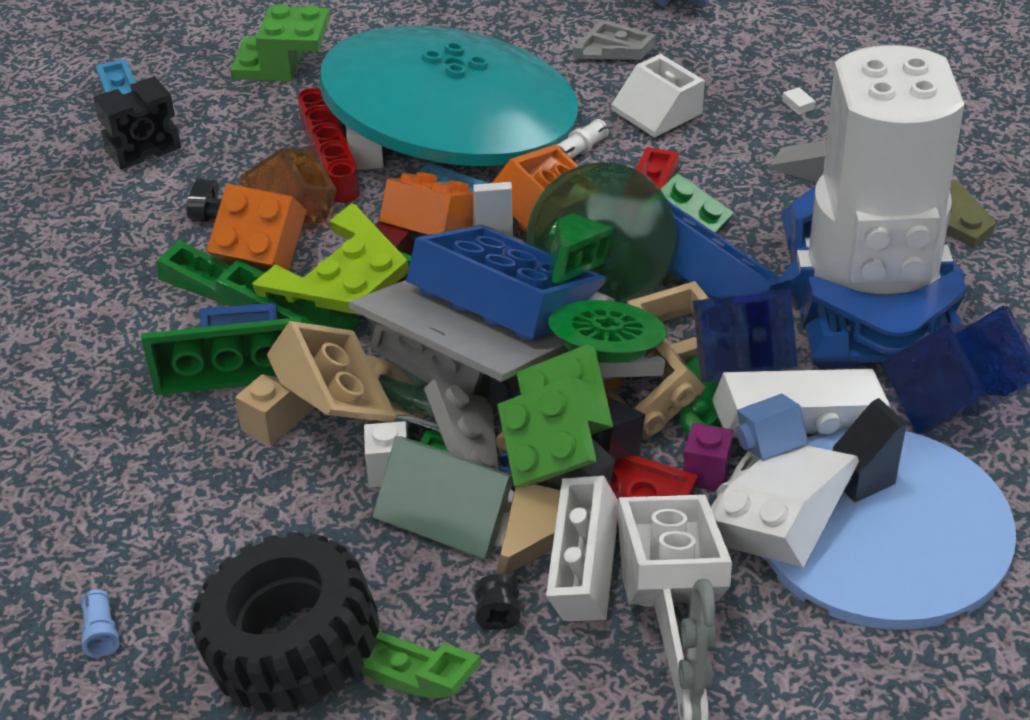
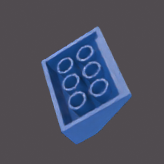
M484 225L416 237L406 282L419 287L420 292L424 295L446 299L457 310L472 311L481 315L485 323L505 326L513 330L516 337L534 341L538 337L554 333L548 324V318L553 311L569 303L588 300L604 285L606 277L589 270L563 283H554L551 281L548 252Z

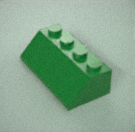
M302 317L142 333L141 341L154 395L248 386L262 374L277 377L267 353L289 321L305 323Z

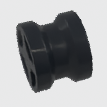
M491 574L477 581L474 586L475 600L478 603L475 608L477 623L487 630L509 629L516 625L520 620V605L517 602L519 589L515 579L508 575Z

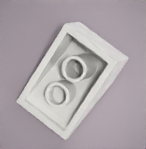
M804 445L763 461L759 459L729 484L713 513L727 546L730 549L804 568L859 463L858 457Z

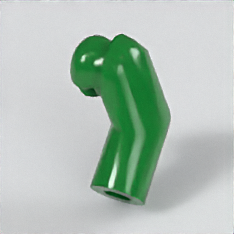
M699 394L689 405L682 407L680 410L681 427L688 436L692 423L704 424L701 416L709 411V405Z

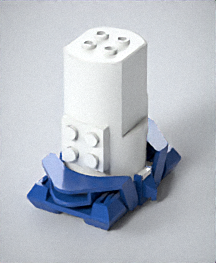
M881 45L850 52L835 62L823 174L815 187L794 200L781 214L787 245L791 252V263L781 276V279L786 282L778 295L783 298L785 293L789 296H795L797 310H800V318H802L803 324H806L805 328L812 360L819 369L862 367L864 363L910 361L912 365L916 366L957 364L971 355V349L961 319L956 312L966 295L965 273L953 260L948 244L945 242L952 204L950 186L964 102L947 58L935 52L911 46Z

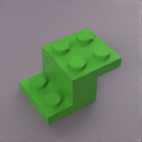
M285 4L269 6L257 35L243 38L230 69L231 79L292 81L303 51L319 52L331 19L330 9L319 8L315 5L289 7Z
M586 344L516 372L521 395L497 404L514 486L525 488L596 463L597 460L591 435L612 428L613 424L595 347Z

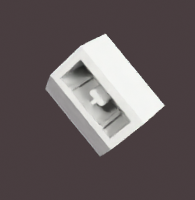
M659 54L635 66L611 104V110L655 138L703 114L705 80Z

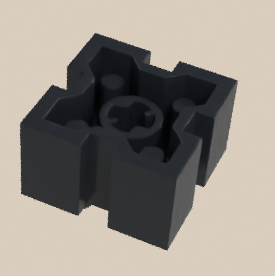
M155 76L130 84L131 92L122 94L119 89H115L93 97L98 120L105 127V129L101 130L105 151L120 170L144 162V155L154 152L158 157L181 148L178 128L170 120V118L175 117L171 94Z

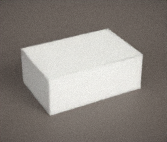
M798 87L783 92L782 101L798 115L815 110L816 101Z

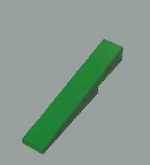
M180 240L157 259L158 280L227 306L276 303L278 319L302 317L306 324L355 331L360 326V320L341 311L316 307L315 301L298 299L293 303L287 302L286 297L283 295L269 293L267 298L256 295L252 283L265 272L239 259L230 266Z

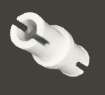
M595 119L583 129L577 128L569 133L567 139L556 145L572 159L579 154L584 155L591 151L592 145L606 138L609 130L607 128L599 133L598 130L605 127L606 123L601 119Z

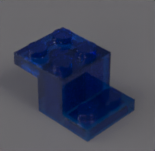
M790 288L713 296L709 299L693 300L701 382L720 381L723 372L782 371L783 368L798 367Z
M1003 305L969 326L947 323L882 363L917 434H925L957 415H981L1030 387V345L1010 308Z

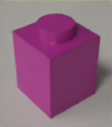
M692 423L684 450L683 470L698 475L697 488L716 491L721 484L726 482L731 465L734 430Z

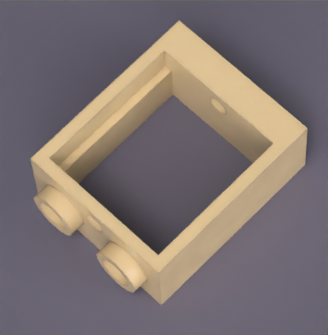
M696 281L627 301V304L650 312L662 322L692 313L706 334L670 345L684 363L697 356L709 371L736 363L738 334ZM656 348L647 355V358L660 356L665 360ZM666 360L664 373L661 376L663 380L675 371Z
M665 339L657 346L648 349L644 357L656 348L675 371L633 408L646 414L642 432V439L644 441L661 431L665 424L682 407L689 405L706 388ZM616 390L605 392L607 396L627 405Z

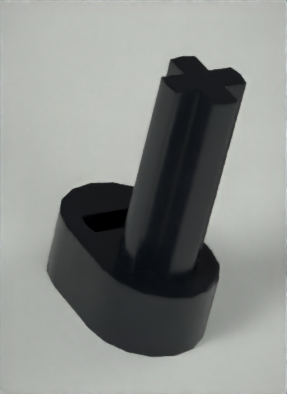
M197 178L187 201V217L189 220L207 222L209 217H217L222 199H218V183L216 180Z

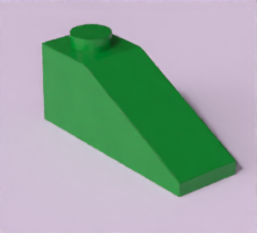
M575 213L559 218L552 226L549 240L552 242L549 253L551 281L560 284L604 264L614 227Z

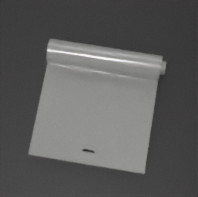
M406 280L351 300L348 305V309L500 382L517 375L516 372L546 361L568 350L564 346L562 339L555 333L538 337L534 341L520 339L514 335L513 330L505 326L485 323L481 315L472 311L457 310L450 305V301L441 297H431L422 294L419 287L406 282ZM598 291L588 299L615 302L612 297Z

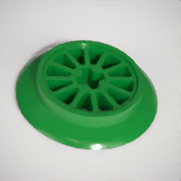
M586 300L569 303L553 311L548 318L550 329L562 339L564 346L569 351L586 344L593 346L596 349L598 362L622 363L639 359L647 353L648 349L660 344L665 339L667 333L663 322L650 312L629 304L613 301Z

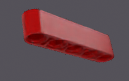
M320 88L304 89L298 94L301 125L331 200L338 203L354 201L359 196L357 168L339 122L324 102Z

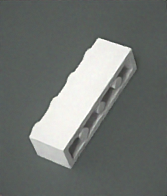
M873 369L723 372L712 400L722 427L734 430L733 437H737L736 427L740 425L737 415L738 409L781 393L801 406L806 434H831L838 429L849 428L866 407L877 398H880L888 407L890 405Z

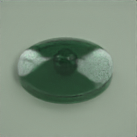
M597 162L573 168L560 175L545 188L530 214L527 227V244L550 253L552 242L549 240L552 226L559 218L575 213L614 227L605 263L590 270L606 277L604 285L598 292L612 297L615 302L627 304L629 300L652 294L661 285L669 273L675 258L677 227L668 200L651 179L625 165Z

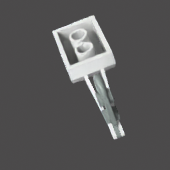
M706 495L619 497L618 528L622 579L629 605L639 604L641 606L655 607L676 692L680 720H708L706 688H712L713 670L711 660L706 659L707 647L715 646V601H719L730 587L732 561ZM673 603H685L688 607V618L682 619L681 622L682 644L684 648H688L686 660L683 657Z

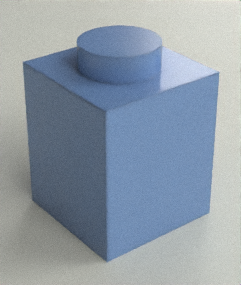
M782 393L737 410L740 423L736 427L738 440L744 450H749L762 461L809 444L801 406Z

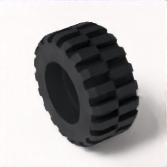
M300 532L287 533V537L278 538L276 535L263 538L264 542L252 546L250 543L241 548V553L233 559L230 557L226 558L219 564L217 574H210L202 587L204 593H198L193 607L191 631L194 635V642L219 689L224 695L230 696L233 702L247 708L253 706L254 710L272 713L274 708H279L281 712L297 711L298 705L307 703L311 707L322 702L321 697L331 691L335 695L345 688L346 684L344 681L350 676L355 678L365 665L363 658L369 659L376 644L374 638L379 633L378 609L354 555L348 553L346 547L333 540L328 541L324 536L310 533L309 537H305ZM312 608L296 624L278 632L260 634L269 623L279 616L297 609Z

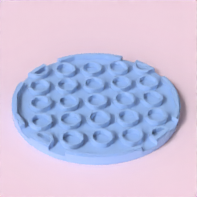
M841 428L831 434L819 433L808 437L809 444L806 445L832 451L833 446L849 428ZM905 431L896 483L856 503L843 492L804 568L764 557L761 558L768 562L778 575L777 580L787 590L803 602L808 599L814 604L829 610L828 615L856 625L885 630L924 629L943 625L946 619L956 617L965 612L969 615L993 597L995 590L1003 582L1004 578L1006 579L1013 560L1016 545V527L1012 511L1002 491L982 468L957 450L941 442Z

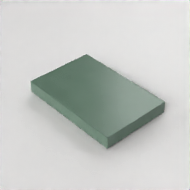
M395 436L372 517L477 557L488 559L493 551L513 478L511 474L403 436Z

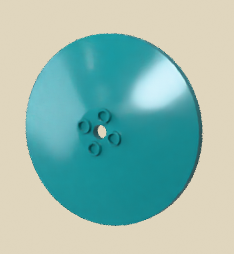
M409 25L384 27L361 32L335 45L326 54L320 70L319 85L322 98L330 111L342 123L361 136L383 147L434 162L466 166L506 165L512 158L559 144L567 139L569 133L575 128L578 114V101L574 90L568 81L547 62L510 43L465 30Z

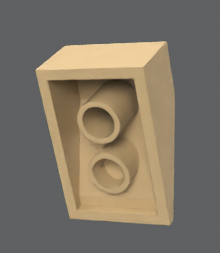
M289 321L267 353L279 383L326 415L394 422L397 418L354 331Z

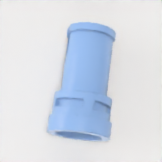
M103 590L88 591V598L83 595L80 600L84 625L81 629L82 650L87 656L93 658L113 654L118 649L120 642L115 622L111 619L109 595Z

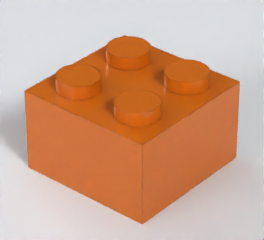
M417 172V175L401 173V178L387 179L379 221L427 235L472 227L473 191L468 190L469 184L454 180H448V183L437 182L438 176L425 172Z
M226 184L206 252L228 265H232L239 259L263 272H267L275 264L289 271L307 210L292 196Z

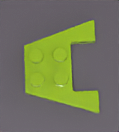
M351 203L329 221L333 233L348 239L338 250L327 259L321 261L305 277H300L275 264L255 280L252 285L255 294L267 298L269 293L285 296L287 302L294 303L298 299L315 301L316 307L360 315L348 309L349 301L396 284L408 273V260L355 204Z

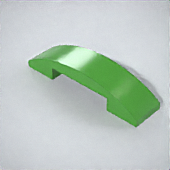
M379 631L377 637L374 638L376 644L369 659L363 658L365 665L360 672L386 687L403 693L426 698H445L456 694L480 666L482 660L480 655L443 643L435 652Z

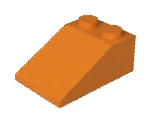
M556 144L510 159L492 182H511L513 217L519 222L520 228L525 233L535 238L549 233L559 218L578 212L604 191Z

